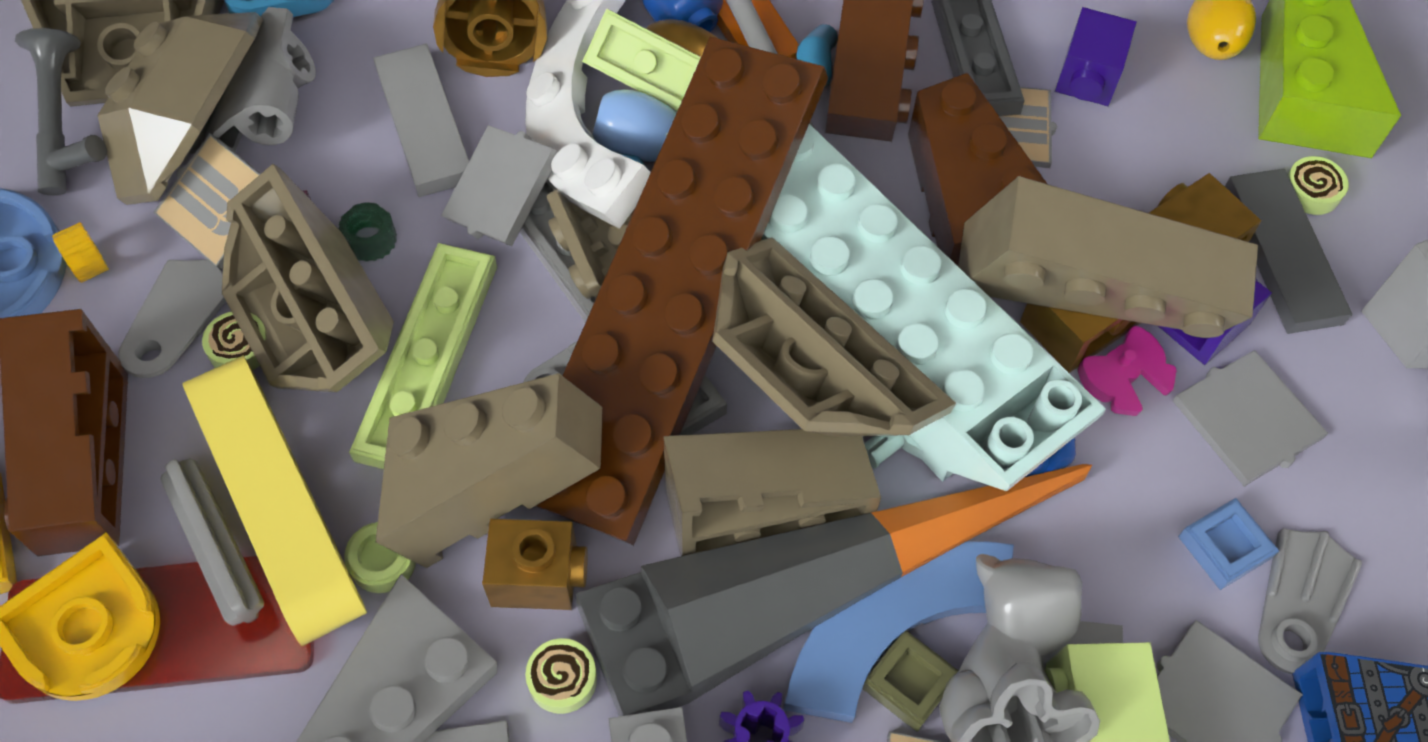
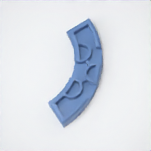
M988 541L964 542L815 626L797 659L790 678L783 710L853 723L859 696L866 678L879 659L906 630L910 631L921 623L925 625L934 620L953 615L986 613L984 587L977 574L976 557L980 554L994 556L999 560L1013 558L1014 544Z

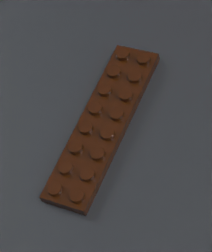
M709 37L562 375L602 406L600 469L539 503L536 507L634 546L665 472L664 436L680 435L717 347L712 340L722 270L727 253L739 248L748 251L756 242L761 241L828 80L824 66Z

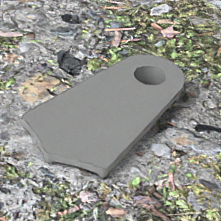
M208 259L190 261L168 260L119 348V361L127 373L139 378H151L165 373L175 364L193 340L201 334L226 302L222 295L223 272L218 267L213 265ZM149 351H161L153 360H141L142 356Z
M1283 528L1277 535L1275 546L1279 552L1272 560L1258 643L1265 659L1273 667L1285 673L1293 674L1297 668L1315 654L1325 651L1362 565L1361 560L1354 558L1342 549L1329 536L1327 531L1301 532ZM1284 631H1291L1300 637L1303 643L1302 651L1293 650L1285 643L1283 638Z

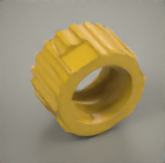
M81 222L53 234L52 238L55 245L79 282L83 283L109 270L104 258Z

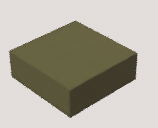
M906 630L898 637L866 678L862 689L918 732L941 702L947 682L959 670Z

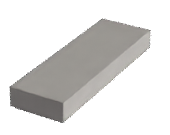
M428 44L374 57L376 70L418 196L422 197L456 187L469 163V159Z

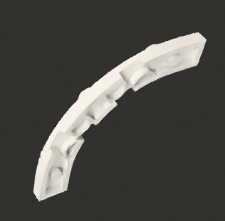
M567 0L547 34V41L541 56L535 62L526 92V132L532 138V141L552 147L558 151L552 160V170L547 179L570 202L620 229L636 208L651 172L643 164L598 144L591 132L584 126L581 114L585 112V93L588 77L581 69L583 65L582 60L606 9L617 13L626 0Z

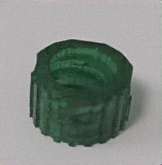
M365 202L353 205L351 209L341 216L338 229L344 235L359 261L365 260V262H369L372 260L377 261L380 258L383 259L385 255H389L390 251L395 248L397 233L391 214L377 203ZM363 228L380 229L378 233L371 237L365 238L356 235Z

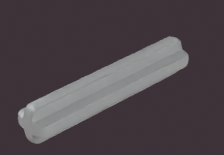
M191 458L181 462L176 459L171 460L165 465L166 471L161 475L160 480L223 619L232 626L242 622L249 624L259 617L258 612L264 607V600L198 462Z

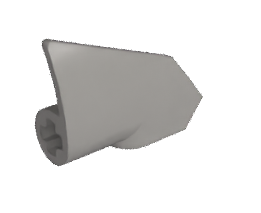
M268 7L260 16L264 20L259 27L256 38L210 115L202 143L209 133L219 138L233 125L247 138L262 145H277L290 138L299 98L298 88L314 80L316 69L309 51L290 30L293 14L288 9Z

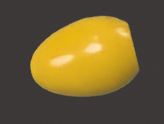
M1195 0L1187 18V30L1193 45L1201 54L1214 60H1227L1241 53L1250 42L1256 24V12L1251 0Z

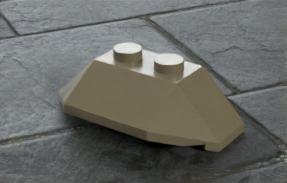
M256 12L184 16L163 23L155 21L146 26L137 36L133 45L134 49L137 50L128 67L118 71L107 84L105 94L108 96V99L97 115L103 141L107 148V158L117 199L126 205L158 201L168 185V180L181 165L255 40L259 27L264 20Z
M272 164L227 202L226 221L231 224L224 247L222 295L270 386L278 389L338 392L387 352L394 321L342 232L281 168ZM251 313L263 322L266 340L263 339Z
M773 237L756 242L748 251L739 248L727 253L722 270L712 342L804 431L834 437L910 435L952 412L956 405L955 401Z

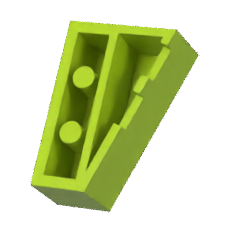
M1269 0L1261 16L1258 139L1372 159L1401 117V113L1351 0Z

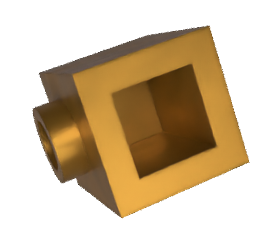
M490 519L482 581L490 606L498 608L572 610L574 587H585L588 565L587 546H577L573 523L570 521Z

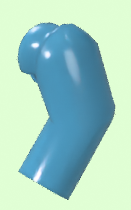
M827 24L818 25L801 41L797 48L798 60L824 66L828 76L824 88L828 87L833 76L831 50L838 42L837 31Z

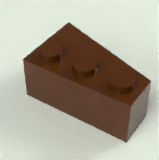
M843 0L825 133L892 142L896 124H907L912 89L902 88L904 69L914 71L919 36L909 35L911 17L921 18L924 0Z
M968 72L917 91L908 132L910 147L921 192H925L930 213L928 223L931 236L935 237L937 247L958 266L964 222L1018 176L1045 184L1047 182Z
M82 309L0 318V367L7 480L4 519L8 531L37 557L80 551L104 533H107L119 546L128 373Z

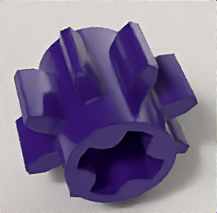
M747 690L743 692L742 710L738 716L731 712H721L719 726L724 731L734 734V738L723 742H749L750 734H756L761 725L773 730L771 741L767 740L766 742H792L788 740L789 736H793L801 731L805 720L803 715L787 717L781 709L782 693H775L770 702H755L754 696Z

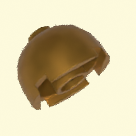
M438 0L435 8L433 29L437 46L442 53L445 48L450 55L456 58V66L468 73L484 77H500L519 72L520 64L527 62L532 56L534 63L541 56L547 41V20L543 0Z

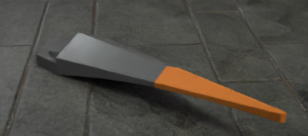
M1080 464L1024 477L1008 491L989 485L642 565L641 572L576 593L578 611L618 715L625 716L666 710L691 703L775 650L904 575L992 527L1082 482L1088 475L1092 465Z

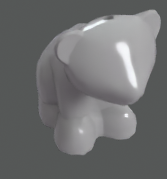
M986 554L978 555L976 557V568L979 579L984 587V601L988 622L973 643L959 671L949 679L945 686L939 707L945 733L951 742H1089L1098 734L1100 720L1090 700L1081 691L1066 689L1057 692L1046 675L1042 656L1064 646L1078 631L1082 615V581L1076 569L1052 566L1030 559L1010 558L999 560L994 556Z

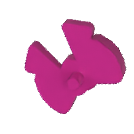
M1140 326L1132 327L1125 335L1123 343L1107 353L1106 356H1088L1080 362L1077 369L1081 383L1093 397L1102 402H1111L1112 412L1130 416H1137L1143 410L1131 385L1140 374L1159 392L1167 396L1174 389L1177 373L1174 365L1166 364V356L1158 340Z

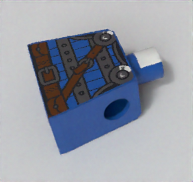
M1318 652L1292 674L1295 689L1303 694L1298 702L1308 742H1428L1427 665L1334 652Z

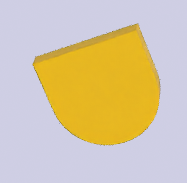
M104 533L0 606L1 648L18 673L28 683L43 693L61 700L81 701L93 699L108 694L124 685L135 676L150 657L160 629V613L154 594L116 542L107 533Z

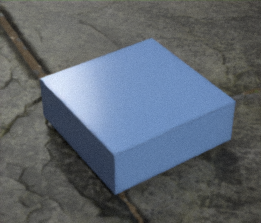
M1237 498L1187 526L1178 536L1219 590L1224 589L1268 562L1279 552L1278 548Z

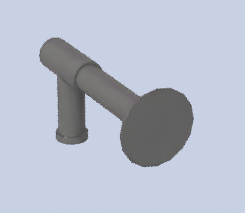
M31 28L16 34L15 42L18 46L31 53L36 68L38 133L36 134L38 192L44 195H62L66 193V170L105 159L107 148L104 141L96 135H89L84 137L82 141L65 146V136L62 131V65L68 53L80 48L81 41L77 36L66 31L50 28Z

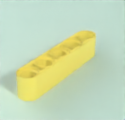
M245 356L238 357L183 382L182 385L275 598L298 643L304 646L367 614L357 588Z

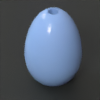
M626 89L614 90L602 97L592 136L598 144L611 151L637 156L643 162H654L659 155L666 139V133L669 132L676 112L660 100L643 92Z

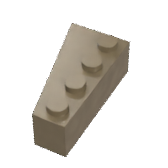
M1018 176L964 222L958 267L989 297L1181 329L1186 334L1194 337L1213 338L1221 336L1225 330L1253 317L1258 245Z

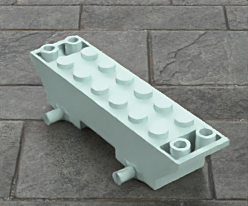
M809 124L761 241L773 237L956 402L950 414L910 435L873 436L865 442L872 468H877L880 463L902 448L906 452L920 458L942 482L952 474H957L1008 491L1104 414L1106 408Z

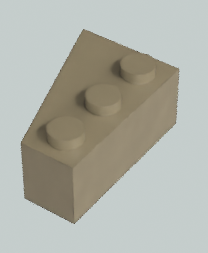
M557 373L390 417L376 543L428 568L443 559L442 550L466 536L471 535L479 539L486 535L489 530L490 519H498L520 505L531 509L599 470L601 466L602 406L561 374Z
M803 429L664 436L666 496L681 556L868 514L878 510L881 495L862 436L834 437L807 432Z

